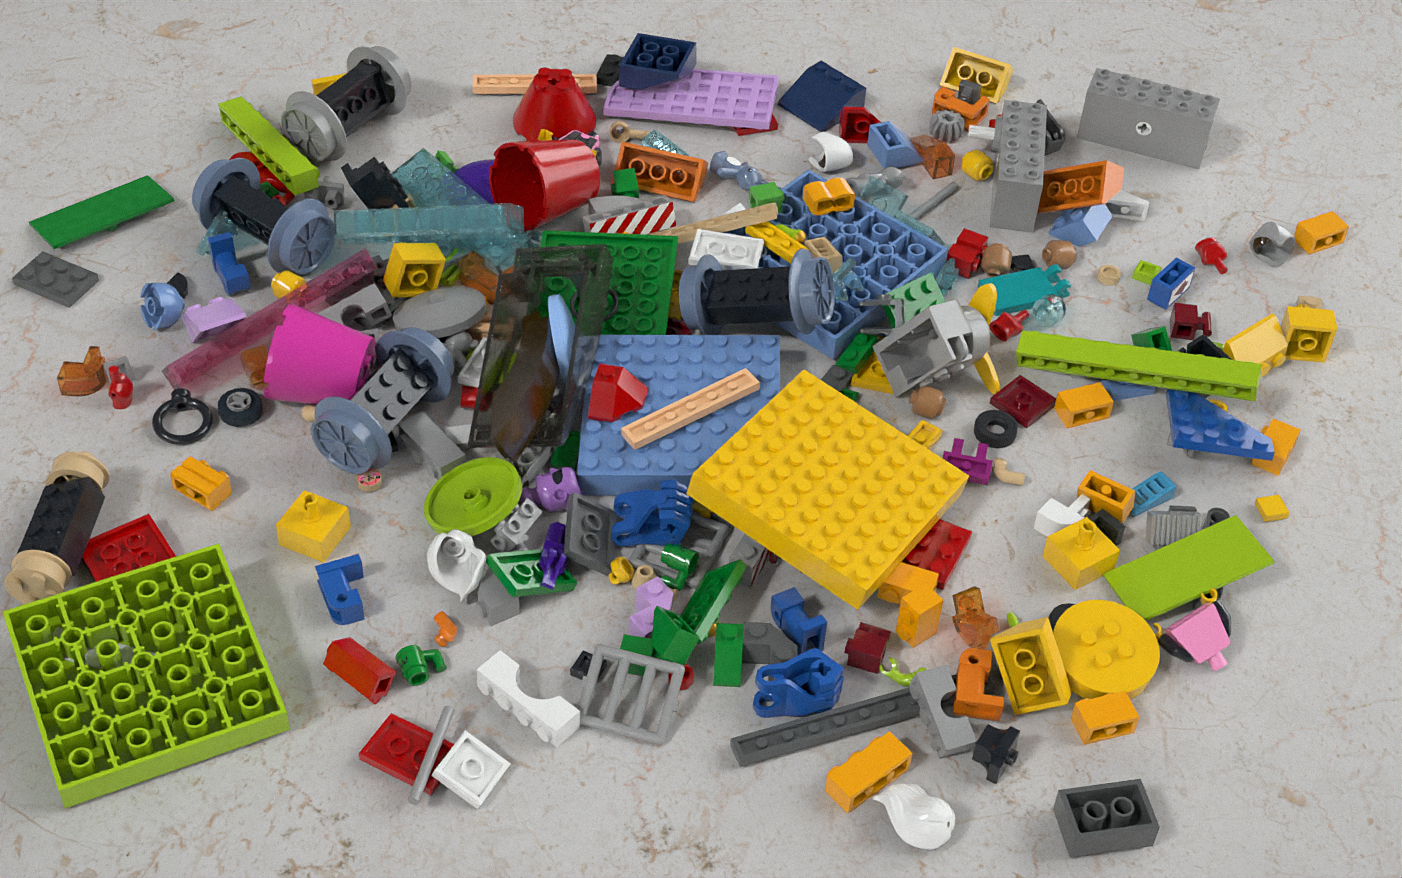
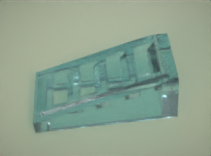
M656 130L651 131L642 140V146L689 156V154Z

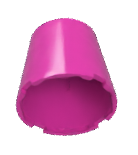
M289 304L282 313V318H285L282 326L277 325L268 353L264 382L269 383V385L264 390L265 398L307 404H318L326 397H341L348 400L370 376L371 369L374 368L377 356L374 354L375 338L300 306Z

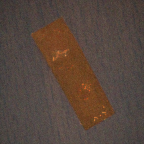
M926 134L909 138L924 158L921 164L933 180L952 176L955 154L946 142Z

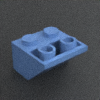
M890 121L870 125L867 145L883 169L891 166L898 168L923 162L924 158L906 133Z
M1105 204L1062 210V214L1053 222L1054 225L1048 233L1052 237L1070 241L1073 245L1080 247L1096 241L1113 216Z

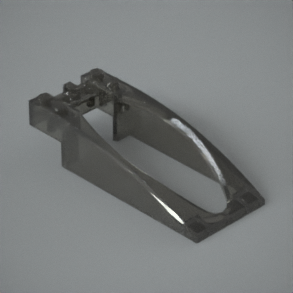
M605 244L517 248L512 273L499 274L468 440L469 448L495 447L491 440L493 392L499 389L508 374L511 359L522 337V317L537 310L541 303L545 277L562 276L564 279L570 278L580 294V303L564 398L555 410L541 422L527 447L564 446L581 407L600 341L614 260Z

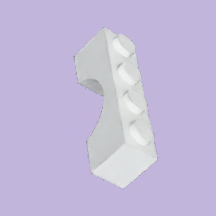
M501 650L477 669V686L483 694L494 698L502 709L512 712L524 726H530L543 741H549L555 747H558L580 728V711L561 696L551 699H535L525 695L518 687L520 683V665Z

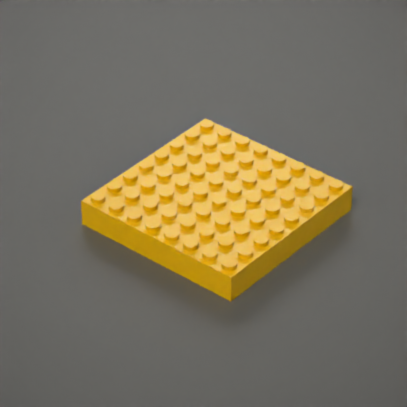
M804 369L692 474L686 494L859 610L959 498L969 475Z

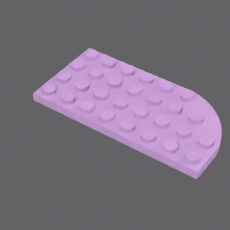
M693 69L690 75L641 90L619 87L618 80L608 92L603 107V115L631 117L633 119H652L654 121L666 120L694 124H713L715 126L724 125L738 128L748 127L759 130L769 129L779 85V76Z

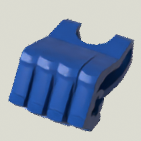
M677 480L661 481L660 491L642 489L617 495L614 498V510L618 516L625 519L612 526V540L619 546L638 544L666 546L668 543L679 545L687 529L690 527L693 512V498L686 494L689 486Z
M817 648L810 649L783 663L762 666L757 670L755 683L760 691H757L754 695L753 709L758 716L763 718L802 716L812 712L818 714L832 710L834 705L838 703L843 689L844 676L842 674L844 668ZM769 676L775 680L766 681L763 678ZM774 701L771 706L767 707L760 704L762 702Z

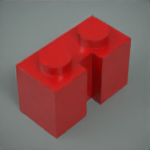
M964 228L957 237L956 244L953 243L948 251L945 271L969 279L972 273L977 272L980 267L983 252L988 247L989 237Z

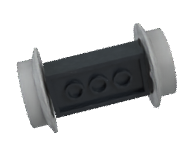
M374 46L372 48L357 47L348 56V73L318 95L306 91H297L291 94L286 102V110L281 115V128L285 138L289 140L290 144L297 147L299 152L306 156L309 161L321 162L324 159L328 161L340 159L347 149L346 137L379 112L386 115H396L405 108L407 96L411 91V78L406 66L396 54L381 46Z

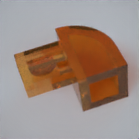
M265 345L241 351L240 354L245 374L252 388L268 384L264 382L268 358Z
M99 346L89 347L83 363L63 362L57 376L62 396H88L96 393L106 384L107 381L102 363H105V358L102 357Z
M973 586L952 595L956 615L952 616V620L957 633L969 647L987 649L990 637L994 633L999 632L996 617L985 613L981 590Z

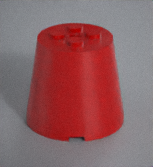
M579 140L508 142L499 146L493 154L495 156L494 164L489 168V184L492 198L502 217L506 216L511 222L510 226L516 230H534L587 205L588 199L596 198L598 194L600 171L597 160L590 148Z

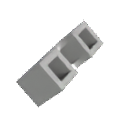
M375 283L318 313L345 326H348L356 318H365L371 326H374L392 316L385 299Z
M947 664L916 673L910 681V693L913 699H917L920 707V719L924 725H927L930 733V745L934 751H937L939 759L970 750L977 740L968 717L951 718L941 708V701L950 699L957 690Z

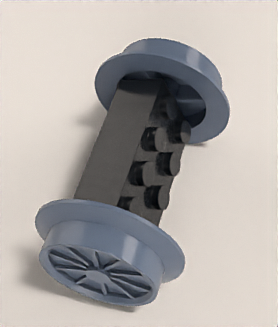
M244 158L217 160L203 170L195 183L192 193V204L198 213L202 226L212 233H225L236 226L268 245V260L276 272L281 273L289 270L293 273L308 274L320 267L329 256L335 242L336 228L333 220L329 218L325 205L316 199L309 198L287 208L278 199L268 197L260 189L259 171L251 161Z
M807 249L796 251L791 266L722 270L718 260L713 255L708 254L702 256L697 265H688L683 270L679 284L680 310L686 326L691 330H701L703 335H720L723 326L726 324L794 321L797 329L802 334L808 335L813 332L817 324H827L832 318L835 304L833 273L826 258L813 257Z
M408 327L401 331L385 333L378 340L376 347L380 366L347 400L341 397H326L317 404L314 413L315 422L311 427L312 439L320 453L334 466L352 474L365 473L369 468L379 469L384 467L392 456V447L388 438V434L419 400L435 403L444 400L449 395L452 387L451 377L454 373L453 359L446 347L427 331Z

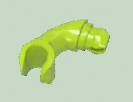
M892 657L888 658L892 663V670H887L882 663L880 664L881 673L905 687H910V681L916 673L927 670L923 667L919 668L916 672L903 674L898 670V661Z

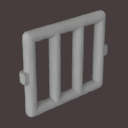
M693 511L691 524L717 532L713 540L688 532L683 537L682 542L707 550L703 559L699 558L696 566L698 569L694 576H688L685 586L697 589L729 532V526L702 517L701 513ZM638 544L628 560L635 569L642 565L652 567L660 579L663 575L676 579L678 575L677 571L641 560L645 551L661 555L665 547L663 545Z
M598 644L594 649L587 677L583 676L580 686L583 688L577 708L580 711V724L658 745L664 744L673 712L678 710L680 701L677 700L685 672L684 666ZM605 656L619 660V664L602 719L587 714ZM630 663L644 666L646 669L629 726L614 722L628 669ZM656 670L672 673L657 731L653 732L641 729V724Z

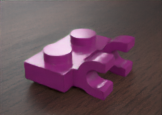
M954 438L952 451H944L942 459L969 475L968 482L988 486L993 462L986 459L988 444L979 443L976 457L961 454L964 440Z

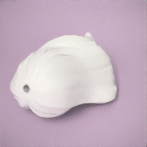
M453 529L448 534L440 533L434 538L428 548L427 563L434 579L446 589L459 594L460 603H463L465 598L480 583L486 563V555L482 550L475 548L473 539L469 534Z
M889 785L879 795L873 797V800H877L885 805L895 831L907 844L920 849L933 850L950 839L951 831L955 825V814L952 808L940 798L927 796L925 790L919 785Z

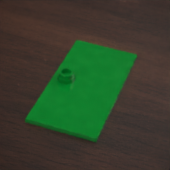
M147 175L31 220L29 225L53 249H57L104 229L114 231L119 228V223L172 203L174 198Z

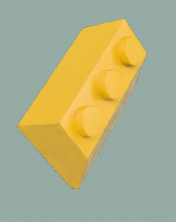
M953 47L939 85L959 91V84L962 79L981 85L980 98L985 96L990 99V102L997 104L1007 89L1014 69L1008 63Z
M1271 313L1225 341L1223 352L1232 360L1251 361L1262 364L1261 377H1263L1275 366L1279 367L1286 359L1285 353L1288 344L1276 315Z
M1048 617L1022 622L990 638L1014 715L1068 704L1072 690Z

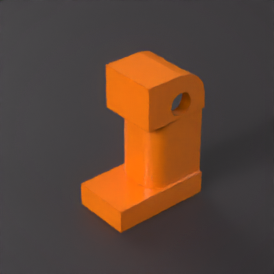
M942 86L934 95L932 114H936L937 111H944L945 109L947 111L954 110V113H960L961 117L964 118L965 131H969V125L977 126L987 116L989 98L982 96L974 105L955 98V91Z
M968 648L961 653L956 672L955 687L957 690L954 694L953 715L1000 722L1004 707V697L984 694V686L988 681L991 670L992 651Z

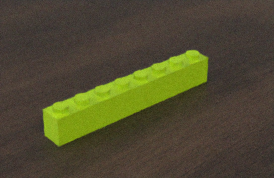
M240 96L218 103L221 122L294 195L319 187L318 178L320 174L318 168L315 165L313 166L307 157L299 152L297 147L290 144L289 140L284 138L279 130L275 129L259 111H256L250 102L248 103Z

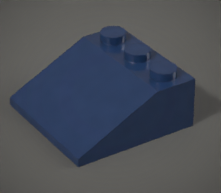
M821 60L805 70L780 98L777 105L816 130L826 132L839 124L840 111L843 107H864L867 88Z

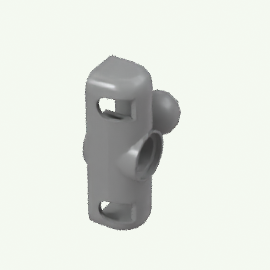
M537 431L520 458L511 463L522 480V488L528 487L532 481L536 480L538 475L544 473L543 466L557 448L553 434ZM535 440L537 441L538 445L542 448L539 451V453L537 451V448H532V444ZM497 450L495 455L496 458H501L510 462L509 458L505 459Z

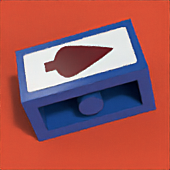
M1176 257L1152 279L1147 300L1167 310L1190 288L1196 267Z

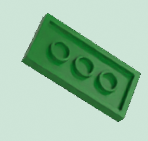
M741 559L706 572L681 613L680 617L700 637L697 644L703 643L708 638L709 629L720 618V611L730 601L733 589L742 581V574L747 565Z

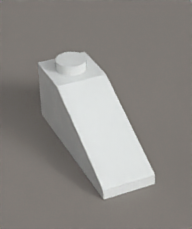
M1120 190L1105 205L1113 217L1145 221L1149 202Z

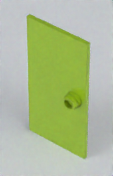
M1234 515L1104 573L1103 577L1123 605L1132 609L1147 621L1201 597V593L1204 595L1208 594L1210 589L1217 590L1273 565L1275 562L1240 518Z

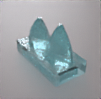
M222 209L219 210L197 245L196 253L204 256L205 253L211 255L208 243L209 237L230 232L232 237L238 236L235 224L227 218L229 213Z
M851 258L833 274L835 299L840 301H848V295L843 285L856 291H864L859 277L852 270L857 263Z

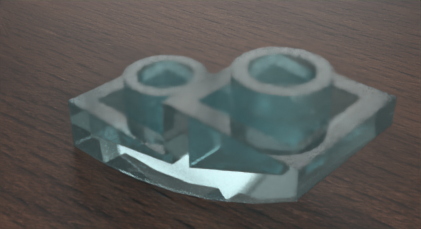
M950 258L943 265L936 279L942 295L947 296L948 290L952 289L953 281L957 282L959 268H955L954 258Z

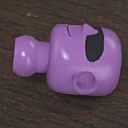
M571 467L550 468V472L538 475L535 480V488H522L520 503L522 504L528 498L536 506L542 504L547 512L566 509L568 497L573 492L582 495L574 469Z

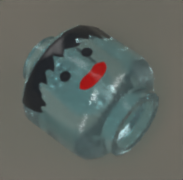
M1054 294L1045 295L1036 301L1032 307L1033 318L1039 325L1044 327L1053 326L1062 320L1066 314L1064 301Z

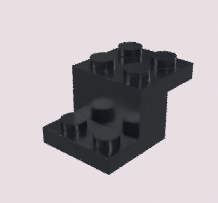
M374 156L359 168L352 169L349 163L341 167L350 187L375 218L394 204L402 212L409 208L405 200L408 198L407 194L402 189L403 187L397 178L393 177L390 173L391 171L384 161L379 163Z

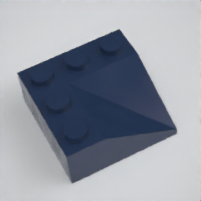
M637 33L619 64V87L641 90L690 75L696 65V42Z

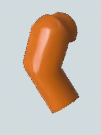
M440 611L434 616V621L440 627L439 634L435 636L434 640L439 646L446 647L448 642L451 643L454 640L457 628L446 613Z

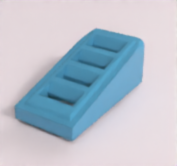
M1162 471L1152 475L1132 488L1135 490V499L1140 505L1134 502V508L1130 513L1135 517L1173 499L1176 485Z

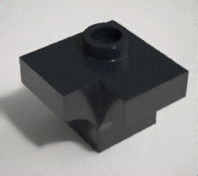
M987 724L975 744L972 760L985 767L987 771L986 780L997 784L1006 767L1014 765L1019 754L1015 749L1020 730L1012 726L1002 730Z

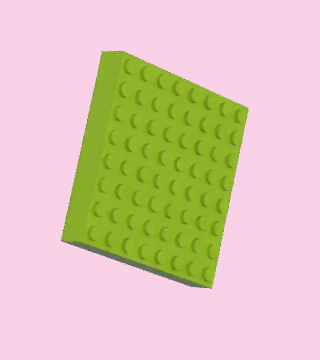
M219 543L2 611L64 808L290 730L286 708ZM57 627L64 629L59 639H57V636L53 637ZM118 643L135 648L132 649L134 656L130 664L124 662V666H121L122 656ZM94 646H96V653L102 670L91 668L88 664L84 665L83 662H86L84 655L87 653L88 648L93 650L95 649ZM145 650L154 652L156 655L153 656L151 653L145 652ZM63 656L73 659L74 662L64 660Z

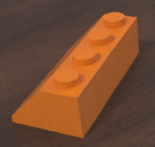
M621 141L615 171L634 168L639 190L695 203L704 184L709 163L704 159Z
M1105 160L1044 171L1043 188L1037 214L1106 204L1122 189L1124 167Z

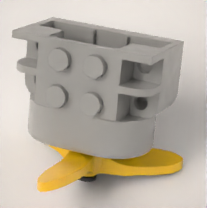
M989 283L979 287L968 306H961L958 300H952L927 307L873 346L895 397L901 396L910 389L930 386L936 381L938 384L950 379V375L963 371L973 363L987 389L994 395L1000 391L996 371L987 353L990 344L988 326L992 320L997 301V291L994 284Z

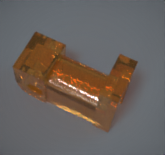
M474 251L463 256L458 262L461 272L459 275L460 283L464 287L480 291L487 297V302L491 305L520 287L519 269L513 265L497 275L485 267V258Z

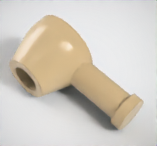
M617 120L611 125L609 135L616 143L626 142L629 138L648 141L649 131L630 129L623 120Z
M648 565L638 567L632 579V588L635 592L637 587L657 577L652 567ZM669 588L673 592V602H675L679 591Z

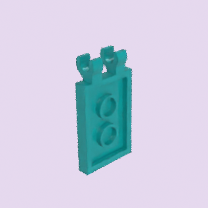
M1054 264L1045 271L1038 267L981 279L978 281V288L985 284H994L997 291L994 315L1000 316L1003 312L1013 313L1058 303L1056 299H1059L1055 295L1061 298L1068 297L1070 293L1066 288H1070L1071 283L1068 279L1060 280L1057 273H1061L1062 270L1058 264Z

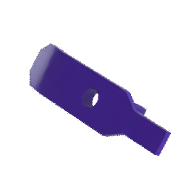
M560 522L549 525L539 562L544 571L541 585L551 590L555 587L557 576L564 573L567 563V555L564 554L566 525Z

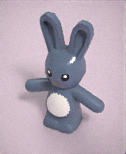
M725 151L716 152L711 159V172L718 174L724 180L726 178L737 180L739 186L746 191H749L752 186L768 183L762 180L761 174L757 169L749 166L747 162L741 164L736 158L728 156Z

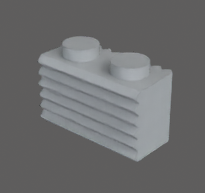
M1147 511L1146 541L1153 545V548L1160 549L1201 531L1203 515L1192 511Z

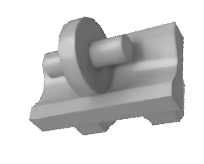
M324 176L323 182L318 181V188L304 192L305 199H316L325 203V206L328 208L336 209L339 204L344 205L346 201L344 197V184L332 183L329 176Z

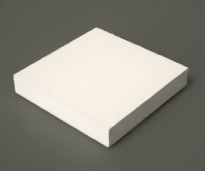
M465 730L431 776L478 809L511 763Z

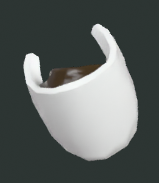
M820 132L812 137V140L822 144L825 150L819 156H811L809 158V162L821 172L836 171L852 163L853 151L850 145L842 138L829 132Z

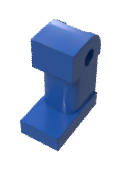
M227 232L209 237L208 243L212 265L223 284L225 293L229 296L235 292L249 290L251 288L249 274L244 264H239L236 258L231 233Z
M359 554L315 566L319 577L317 582L332 621L338 625H348L365 620L363 603L357 588L351 590L349 582L364 578L362 561Z
M793 587L772 595L771 614L773 620L785 636L797 645V656L806 652L807 638L811 640L817 649L823 651L827 621L822 614L810 619L804 610V599L797 589Z

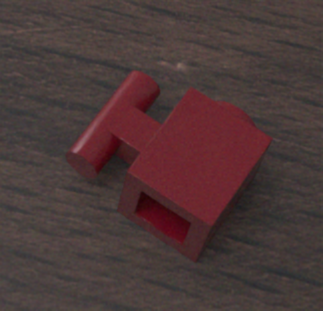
M1174 303L1170 316V338L1194 340L1196 330H1202L1206 337L1212 335L1210 312H1203L1202 317H1198L1197 305Z
M860 622L854 638H848L844 653L848 654L847 665L878 674L891 631Z

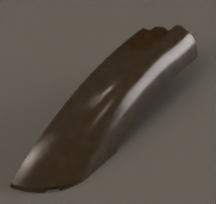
M540 310L522 317V338L517 356L501 386L493 392L491 440L499 453L505 459L509 458L511 463L520 458L537 432L552 401L560 373L550 319L548 316L543 317Z

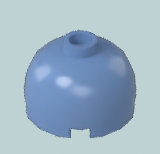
M158 282L146 283L142 288L140 298L145 297V305L140 306L146 325L149 328L154 326L153 330L165 329L174 325L179 320L185 306L184 299L180 296L179 292L170 284Z

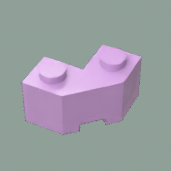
M659 577L636 588V609L639 612L629 617V635L652 639L654 609L656 606L673 612V592Z

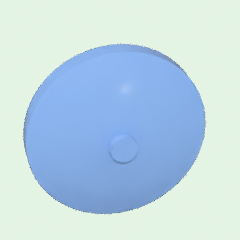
M552 295L548 298V309L555 353L566 389L568 391L579 388L580 347L584 346L582 332H577L573 317L561 295Z

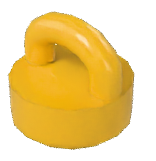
M619 556L611 562L612 572L609 574V580L612 584L627 583L633 579L635 571L626 558Z

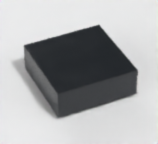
M583 650L571 667L570 675L580 680L583 679V676L587 677L593 654ZM605 659L602 661L598 679L607 667V660Z

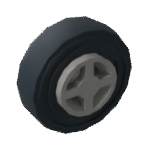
M235 388L227 391L220 397L218 401V414L227 425L235 427L247 426L260 418L263 406L262 400L258 393L252 389Z

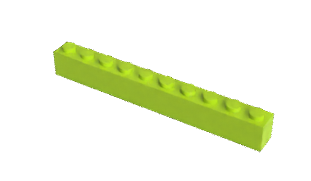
M1022 330L1016 350L1017 366L1255 402L1261 380L1262 364L1251 361L1244 362L1201 354L1194 355L1179 351H1166L1130 344L1124 345L1081 337H1068L1060 334H1046L1037 331Z

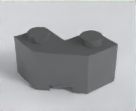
M743 623L742 663L770 665L783 663L797 656V645L771 623ZM768 676V681L775 680L774 678Z

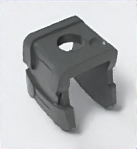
M879 294L877 299L859 301L860 306L895 305V326L861 327L860 333H864V335H878V333L889 335L905 324L904 299L891 298V294Z

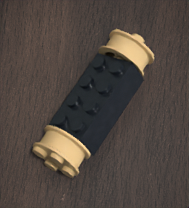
M65 452L58 455L53 462V471L47 476L46 486L34 510L20 548L12 560V570L6 575L4 580L8 593L20 601L22 605L65 592L64 587L69 584L71 577L76 575L105 500L103 488L106 487L110 478L106 466L90 452Z

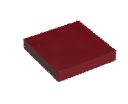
M1019 375L990 398L989 404L1000 411L1010 414L1016 422L1028 428L1055 406L1056 398Z

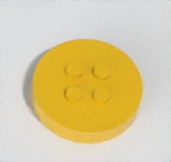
M1088 600L1077 603L1068 608L1059 617L1053 629L1054 638L1071 690L1082 698L1093 699L1104 696L1107 693L1114 694L1126 691L1131 700L1146 689L1157 670L1160 650L1155 633L1138 613L1122 604L1108 600Z

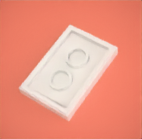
M697 229L688 264L697 265L702 256L710 254L718 260L722 270L758 268L764 247V239Z

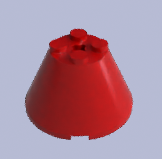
M543 67L534 76L513 115V127L518 135L521 134L526 138V141H539L537 139L541 129L552 132V136L556 138L565 136L573 130L588 134L596 128V114L573 77L571 70Z

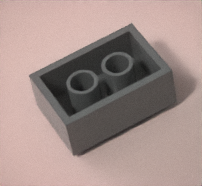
M1141 779L1058 790L1053 807L1070 858L1151 847L1160 828Z

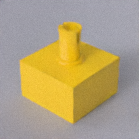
M393 243L383 281L392 297H414L423 292L437 289L446 259L436 243Z
M1299 304L1296 307L1287 306L1280 325L1288 344L1285 353L1286 359L1325 363L1337 332L1334 310L1309 308L1306 304L1304 307L1303 304Z
M303 490L276 524L280 546L323 563L351 528L348 507Z
M1085 517L1047 536L1042 557L1074 590H1077L1102 577L1104 573L1115 569L1120 549L1094 522Z

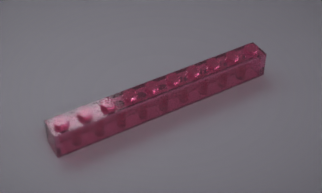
M364 248L167 365L162 370V373L174 390L182 388L275 332L277 325H283L285 318H282V313L289 304H294L310 311L368 276L378 267Z

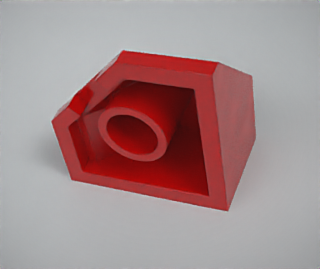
M843 107L839 118V137L847 143H868L870 125L882 122L865 107Z
M599 364L593 379L588 419L614 422L621 419V415L631 410L636 412L643 409L649 392L648 387L624 367Z

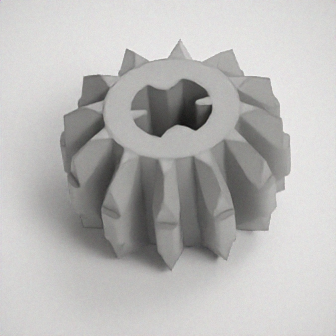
M945 109L943 112L937 111L930 119V134L933 135L934 139H940V142L943 140L948 143L951 140L957 141L964 133V118L961 117L960 113H954V110L947 111Z

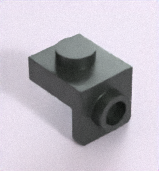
M1103 508L1097 513L1087 516L1116 546L1121 543L1126 526L1118 519L1114 518Z

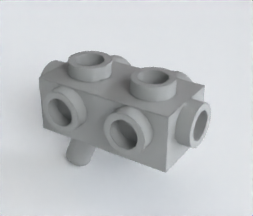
M528 498L521 505L517 503L508 515L507 521L503 519L493 529L496 534L490 542L502 552H509L513 548H516L517 551L528 550L525 542L529 537L526 532L543 511Z

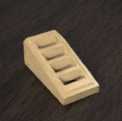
M826 237L804 241V246L810 249L813 257H824L827 259L832 273L842 271V255Z

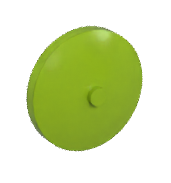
M485 457L470 460L451 469L433 485L424 502V516L431 529L437 534H448L453 529L465 532L470 536L480 534L500 523L515 508L522 493V480L516 468L504 459Z

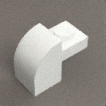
M1081 494L1069 508L1051 498L1037 512L1034 529L1045 536H1049L1087 517L1090 514L1088 509L1090 498Z

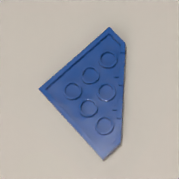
M1167 389L1166 400L1172 446L1174 448L1273 460L1275 452L1271 438L1195 392Z

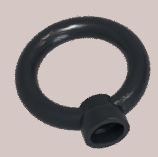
M185 388L173 390L171 400L163 403L155 411L152 419V426L156 435L163 441L175 445H187L199 441L210 431L213 423V416L209 407L202 401L191 398V392ZM191 407L202 414L203 422L201 426L190 434H171L165 430L162 424L164 416L172 409L184 411Z

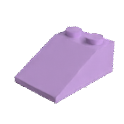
M218 297L210 300V305L201 307L200 304H196L186 308L187 312L183 314L182 318L191 342L194 343L237 329L246 318L245 312L231 298L224 300L223 297Z

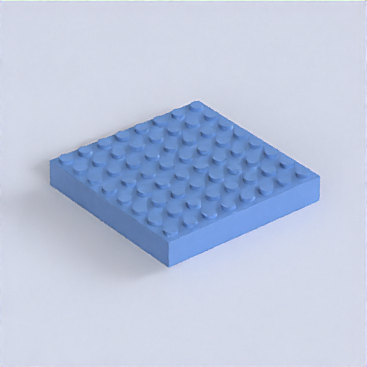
M808 169L781 189L785 197V201L782 203V212L778 213L777 219L768 222L774 226L783 224L793 230L801 229L806 233V240L826 237L842 255V271L833 273L835 285L834 311L831 320L827 324H817L813 332L808 335L802 334L797 329L794 321L773 323L834 360L846 350L856 334L860 333L861 327L876 326L887 317L882 305L860 306L859 301L877 299V295L886 294L931 272L935 278L945 270L948 249L856 196L854 206L849 210L841 212L832 211L819 216L813 215L802 199L804 186L811 182H826L827 180ZM745 227L722 232L751 237L745 233ZM763 247L758 268L791 266L789 262L767 247Z
M590 335L577 480L582 495H619L642 489L660 491L661 481L677 480L689 486L692 474L780 392V335ZM599 364L624 367L648 387L649 392L643 409L636 412L632 410L621 415V419L614 422L588 419L593 379ZM745 368L760 382L759 390L636 450L621 435L622 427Z

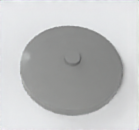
M468 287L438 288L423 292L403 302L394 311L393 322L396 331L414 327L427 331L436 338H441L464 331L478 323L486 314L487 305L484 295L476 289Z

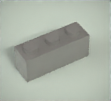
M424 412L398 424V441L400 445L412 453L414 460L426 468L431 478L439 480L451 469L466 462V454Z

